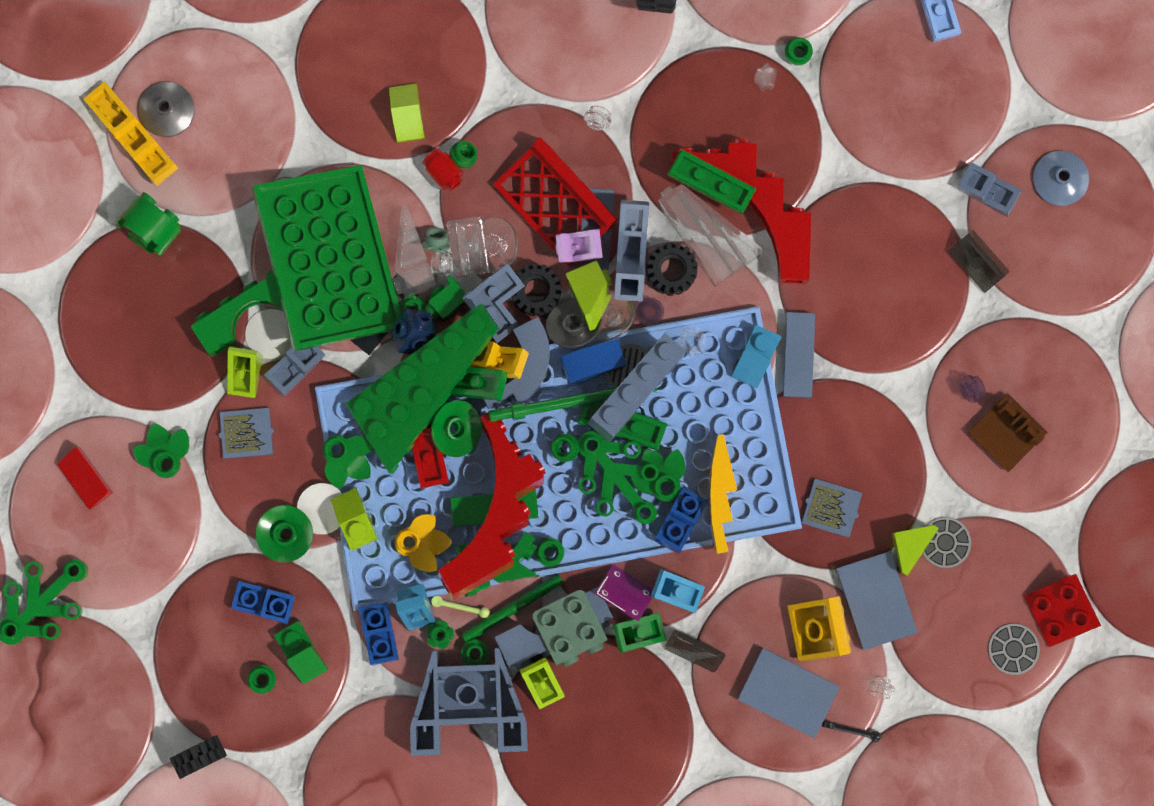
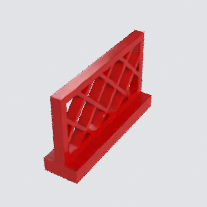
M541 137L493 183L497 190L555 252L556 243L551 238H556L557 234L545 233L543 230V218H559L558 234H562L563 218L578 219V232H582V219H594L601 227L599 229L600 237L619 222L612 212ZM533 155L541 162V174H525V164ZM521 167V174L515 173ZM545 167L551 172V174H545ZM510 177H521L520 193H509L502 184ZM525 177L540 178V194H524ZM545 178H556L560 182V195L544 194ZM564 188H565L571 195H564ZM513 197H520V204ZM524 197L540 198L539 214H528L524 210ZM544 198H559V215L543 214ZM563 198L576 199L579 203V215H563ZM583 208L589 215H583ZM532 217H539V225ZM565 262V263H566L568 266H570V265H571L572 263H574V262Z

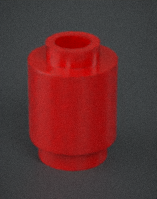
M439 148L431 152L422 162L426 167L425 171L442 191L446 189L452 191L463 181L461 178L463 171L447 152H442Z

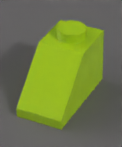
M594 261L566 273L571 292L590 331L596 329L611 299L608 286L613 285L607 269L601 271L598 262Z
M357 488L330 499L340 528L351 551L359 550L380 540Z

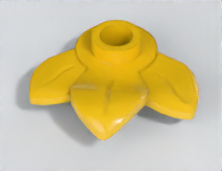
M426 514L416 517L409 528H404L397 533L394 541L397 551L404 556H408L413 567L425 572L437 570L435 555L446 551L452 544V540L445 533L434 529L436 524V517L434 515ZM406 537H412L415 541L411 548H407L404 545Z

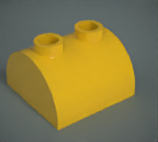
M840 596L787 605L799 662L851 653L850 637L847 633L844 608Z

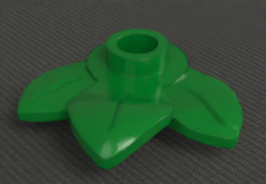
M152 424L147 434V445L133 447L136 461L143 467L152 468L154 473L161 478H171L179 472L181 467L180 460L189 451V436L185 429H181L171 436L164 427ZM169 459L172 463L171 467L165 470L162 467V462Z
M332 436L325 441L322 449L323 455L327 460L325 474L334 487L341 489L346 483L348 476L358 480L371 477L370 464L365 457L373 449L370 442L362 436H353L347 439L342 436ZM335 445H341L342 453L340 455L332 453V448Z
M646 449L641 460L642 466L647 464L655 465L659 470V475L654 481H646L643 477L631 476L635 488L644 494H654L661 501L675 499L680 492L679 480L686 471L682 453L676 449L665 459L658 452ZM648 467L645 470L647 478H653L656 474L655 469L652 467ZM664 482H669L672 485V489L668 493L661 490V484Z

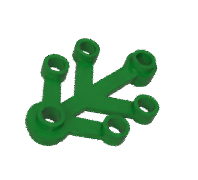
M589 431L583 434L579 440V451L585 457L583 478L579 482L580 491L584 494H591L595 491L597 485L594 480L596 461H598L604 469L601 500L596 506L598 514L607 517L613 513L612 497L615 483L635 508V519L641 524L652 523L657 517V508L651 502H644L624 475L643 477L646 481H654L659 475L658 468L653 464L638 466L614 463L606 454H625L626 457L635 459L641 454V447L636 442H628L627 444L609 443L596 431ZM590 440H595L598 443V447L594 451H590L587 447V443ZM630 445H636L638 448V452L634 456L629 455L627 452V448ZM648 467H652L656 471L653 478L645 476V470ZM585 480H590L593 483V488L590 491L583 489L582 484ZM606 502L610 505L609 513L601 512L600 505ZM647 507L650 509L651 515L649 518L641 517L640 510Z
M77 559L68 561L64 565L63 574L40 595V577L44 572V568L39 562L31 561L27 563L24 568V573L28 577L27 609L19 615V597L23 592L21 584L15 581L6 583L3 587V593L7 597L6 618L0 622V640L7 645H16L22 642L25 637H44L48 640L59 638L62 630L57 623H47L44 626L27 624L36 616L66 617L69 620L80 618L82 607L78 603H68L67 605L48 604L71 582H81L87 577V564ZM32 565L38 567V573L34 576L29 571ZM73 565L79 568V573L76 576L70 574V568ZM11 585L17 587V593L13 596L8 591ZM71 606L77 608V614L74 617H71L68 613ZM10 625H13L16 629L13 636H9L7 633V628ZM50 626L56 628V634L53 637L47 633Z

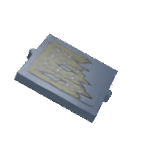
M270 408L220 412L221 433H219V437L222 439L223 459L273 455L272 434L274 429L271 428Z
M814 479L809 498L805 499L807 506L801 524L850 538L855 518L859 517L857 510L862 493Z

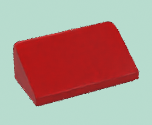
M76 446L57 463L89 510L113 494L110 487L80 447Z

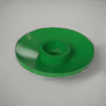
M453 400L445 403L435 413L431 424V436L436 448L442 454L449 457H462L470 453L480 439L482 428L480 416L477 410L468 402ZM453 424V430L450 432V426Z
M281 505L271 508L260 518L256 528V541L260 550L268 558L277 562H292L301 558L309 550L313 540V527L310 519L303 511L293 506ZM284 529H289L291 532V536L287 540L281 537V532Z

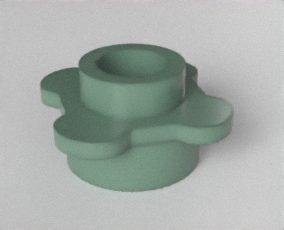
M435 227L428 229L426 234H424L425 242L422 243L424 249L432 252H442L450 249L448 242L451 241V236L448 235L447 230Z

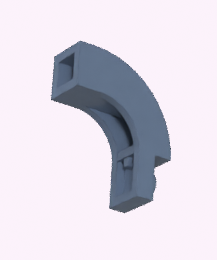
M621 200L614 300L643 302L649 216L648 201Z
M539 317L513 329L520 347L526 350L529 355L521 378L513 379L505 384L502 401L484 399L488 409L493 406L495 409L505 407L511 403L509 398L513 396L517 402L525 403L543 384L549 368L550 348L546 331Z

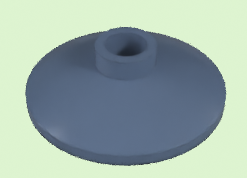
M1054 151L1042 157L1035 166L1033 185L1037 194L1045 202L1055 206H1068L1077 202L1085 194L1089 185L1088 169L1077 155L1068 151ZM1060 172L1067 174V181H1062L1059 178Z

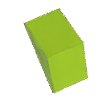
M417 83L389 87L390 106L397 143L425 139Z
M235 347L228 348L227 394L250 398L256 397L263 359L262 354L254 350Z
M931 525L892 533L899 572L902 575L908 576L939 529L937 526Z
M546 657L519 670L539 709L565 697Z

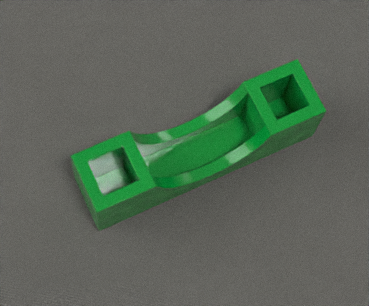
M272 269L267 272L266 275L268 277L259 283L255 280L247 284L242 289L244 292L235 298L229 296L218 304L220 308L212 313L206 311L195 318L196 323L191 325V328L208 355L214 358L237 343V322L241 315L249 308L260 304H268L283 311Z

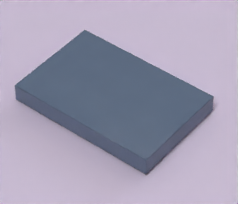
M891 551L836 568L862 650L918 633Z
M762 648L737 700L816 738L840 686Z

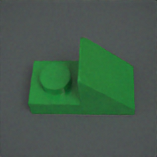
M525 532L513 549L515 557L512 558L513 567L494 577L493 580L501 584L539 577L521 564L524 559L529 561L538 548L534 545L537 539Z
M660 613L641 617L639 621L633 619L613 625L619 653L667 641Z
M300 620L274 635L287 657L286 662L303 685L329 670Z

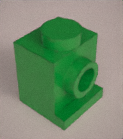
M452 276L447 278L449 285L446 287L440 285L430 294L432 299L425 306L426 310L431 313L435 320L440 317L445 322L466 305V302L462 299L466 293Z

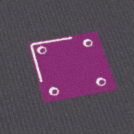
M614 564L594 593L636 621L640 620L653 598L651 597L653 591L651 588Z

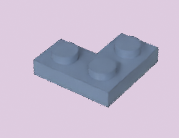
M508 263L504 264L462 297L471 310L479 304L486 307L499 327L493 336L496 343L510 334L513 329L519 327V324L502 303L525 285Z

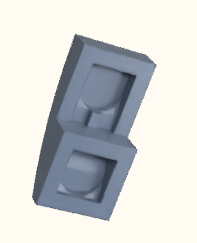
M972 162L958 184V188L1007 217H1009L1022 193L1021 189L996 178L995 173Z
M291 347L285 353V356L264 374V379L284 398L324 358L325 353L319 347L296 352Z

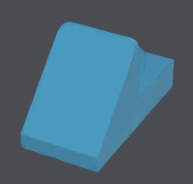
M755 325L731 377L757 389L782 336Z
M660 569L651 597L696 613L705 586Z
M423 584L397 591L398 602H395L397 613L408 631L436 623Z

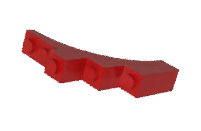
M734 139L733 143H728L727 153H722L720 149H706L705 153L694 152L693 148H678L677 152L672 151L670 168L682 149L756 188L748 204L761 219L772 241L777 260L778 283H808L810 280L811 213L804 212V208L797 207L788 208L787 212H783L784 178H777V174L762 173L760 177H756V143H750L749 139Z
M488 413L481 416V426L490 443L495 463L496 483L494 495L485 522L472 542L455 559L438 570V577L452 601L513 567L512 558L515 557V553L507 541L503 543L502 540L528 526V516L531 513L523 500L518 501L517 499L544 484L543 475L546 474L541 462L538 459L533 460L530 453L519 459L521 452L514 441L509 442L504 434L507 432L503 421L490 422Z

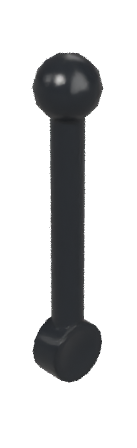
M823 721L822 727L868 737L873 742H878L881 739V734L878 731L867 732Z

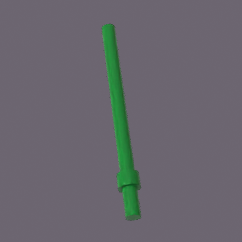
M617 387L527 404L522 402L511 403L510 407L489 410V420L493 422L512 418L514 421L525 419V415L606 401Z

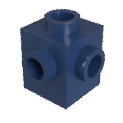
M410 309L404 310L400 319L395 322L391 332L397 352L411 355L436 337L437 328L434 325L431 313Z

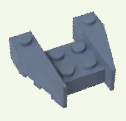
M495 648V665L440 667L439 652L432 651L422 690L420 691L416 710L410 725L411 756L442 755L441 726L497 723L498 752L528 751L527 720L501 650Z

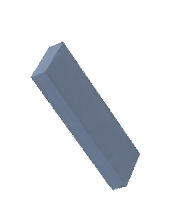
M786 313L783 397L812 398L815 313Z

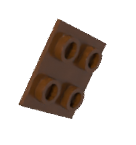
M1008 393L968 432L1007 472H1010L1035 445L1040 444L1048 433Z

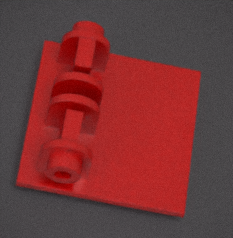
M1077 574L1067 575L1055 583L1024 595L1048 647L1101 626Z

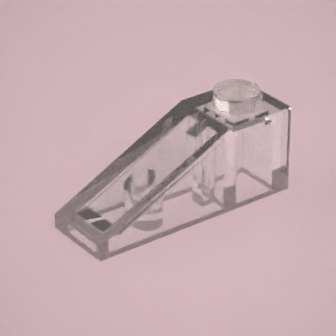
M407 205L401 207L394 269L397 277L392 279L397 293H403L405 298L412 295L418 296L438 288Z

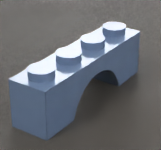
M664 333L592 416L588 425L610 443L648 396L681 361L687 351Z
M596 587L585 594L602 629L610 626L608 620L612 619L613 616L605 600L594 594L598 589ZM521 624L495 637L509 668L516 666L517 671L532 664L531 658L540 653L543 658L551 655L542 636L530 632Z

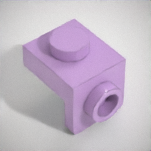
M588 230L569 234H557L556 253L559 262H578L603 258L600 231Z

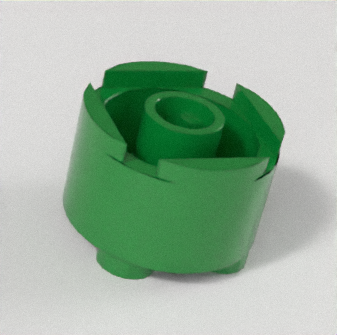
M143 192L140 196H135L117 218L115 224L120 230L125 226L129 230L127 234L129 239L151 255L155 252L156 257L160 258L180 234L181 225L178 223L179 218L168 209H165L164 212L155 206L157 202L150 195Z

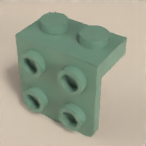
M577 590L533 613L534 622L556 666L562 663L565 668L579 661L577 655L588 651L589 655L605 648L603 642L608 639L585 592L582 590Z

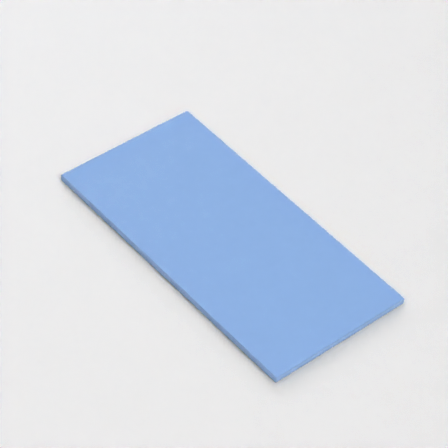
M760 306L599 335L588 344L577 348H565L557 344H549L550 362L545 380L539 390L523 404L613 388L607 380L606 373L598 374L592 379L568 384L560 357L589 346L618 339L620 346L635 344L649 352L665 333L687 351L681 361L657 386V391L652 392L635 412L667 423L659 450L656 452L666 459L671 452L678 449L682 453L686 465V471L679 480L680 491L684 487L708 500L682 550L714 545L709 512L710 466L716 437L724 434L737 487L736 491L726 493L733 521L722 524L726 542L802 529L771 363L757 389L731 377L755 325L764 328ZM383 375L315 387L324 443L332 436H342L346 439L353 436H362L367 439L345 403ZM507 378L506 384L511 382L514 378ZM450 395L445 402L453 400L468 402L477 410L480 419L489 410H495L494 406L488 409L484 399ZM514 396L509 398L511 403H517ZM583 405L525 415V419L513 421L512 418L502 420L507 429V432L504 434L509 442L514 441L521 452L519 459L530 453L533 460L538 459L546 472L543 475L544 484L536 489L539 518L529 519L527 527L505 538L502 542L507 541L512 549H514L524 533L527 532L537 539L534 544L536 546L544 539L553 538L558 540L564 548L562 561L553 567L542 565L537 560L536 551L529 561L525 559L522 561L521 564L539 577L674 552L655 542L654 539L676 498L671 501H661L654 494H644L635 488L631 476L624 475L644 502L648 501L655 505L657 517L650 524L639 523L634 516L635 508L615 483L612 497L614 511L611 515L603 517L596 510V506L601 500L604 469L599 462L596 461L594 473L596 489L591 494H584L579 489V482L583 478L585 457L580 451L577 457L570 462L558 461L553 456L551 445L558 435L570 434L579 442L583 434L595 431L593 428L578 424ZM453 424L450 426V432L453 430ZM481 428V435L477 445L470 453L462 457L444 455L449 483L421 489L412 449L404 455L394 474L388 473L377 453L372 449L365 455L370 464L371 477L358 480L348 476L346 483L339 490L343 494L354 488L358 489L380 540L359 550L351 551L339 527L354 611L359 610L360 607L385 602L388 605L398 602V590L418 584L425 586L428 597L448 594L438 577V570L447 564L446 560L456 558L455 547L462 544H467L468 546L483 525L453 527L450 498L494 494L496 483L495 463L490 443L483 428ZM615 436L611 442L627 444L630 441ZM590 440L587 443V447L590 451H594L597 449L598 443L595 440ZM564 443L562 446L565 453L570 451L568 443ZM335 445L332 448L334 455L342 453L341 445ZM630 445L627 448V452L629 455L634 456L637 454L638 448L636 445ZM640 445L641 454L635 459H630L625 454H606L614 463L642 466L643 453L646 449L650 448ZM585 480L582 484L583 489L590 491L593 488V483L590 480ZM669 482L661 484L663 492L668 493L671 491L672 485ZM606 502L600 505L601 512L609 513L610 505ZM644 507L640 510V515L642 518H649L651 511L649 508ZM420 515H434L436 517L434 529L445 533L452 540L451 546L446 551L435 555L437 570L433 572H425L413 567L409 557L400 554L394 543L397 533L404 528H409L413 520ZM406 537L404 540V545L407 548H411L415 543L412 537ZM548 547L545 549L544 554L547 558H553L556 551L554 548ZM493 579L490 580L491 586L500 584Z

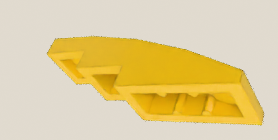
M105 81L83 98L156 186L178 169L175 163Z
M489 341L482 353L476 356L469 367L502 370L508 373L507 378L520 379L529 353L523 348L500 347L495 342Z
M724 434L716 437L710 466L709 512L715 554L728 552L722 524L733 521L726 493L737 490Z

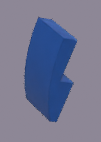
M618 339L589 346L560 357L568 384L592 379L598 374L623 369L626 366Z
M683 487L654 541L679 554L708 500Z
M238 580L230 608L288 624L295 596Z
M388 603L360 607L359 612L370 665L398 661L399 655Z

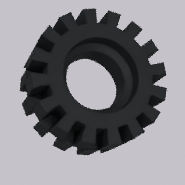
M666 243V245H660L651 253L646 269L647 278L651 282V286L659 290V293H666L668 296H673V294L680 295L685 290L687 291L694 283L698 272V263L695 260L694 253H691L687 246L683 247L680 243ZM668 259L678 260L683 266L682 275L674 280L664 277L661 272V265L664 261Z
M532 263L531 266L525 265L522 270L516 272V275L525 286L512 296V300L522 313H527L534 317L535 315L544 316L545 313H550L558 305L561 298V284L559 277L552 268L549 269L544 264L541 266L537 265V263ZM532 280L543 281L547 286L545 297L538 301L529 299L525 294V287L528 282Z
M215 735L169 759L179 779H182L226 757L227 754L218 735Z

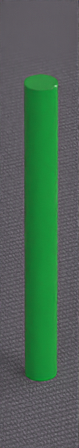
M556 574L464 631L461 635L466 643L475 639L564 583L559 574Z

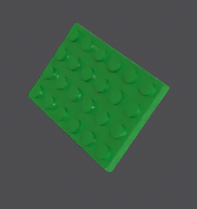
M362 165L253 185L252 192L293 351L296 352L392 331L395 322L401 317V311Z

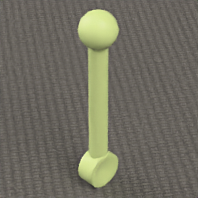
M434 596L431 600L434 607L442 605L479 614L481 618H487L490 615V611L486 607L481 609L445 601L440 596Z

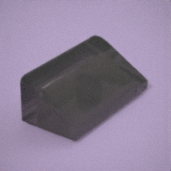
M974 230L970 231L948 250L984 293L1009 273L1007 267Z
M676 629L671 631L665 644L667 651L711 672L717 671L726 656L724 655L725 653Z

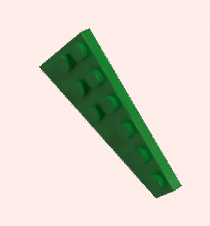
M479 304L345 403L389 474H394L404 455L413 448V443L423 429L429 426L435 413L452 394L451 391L459 380L463 379L470 364L476 356L482 353L499 329L484 305Z

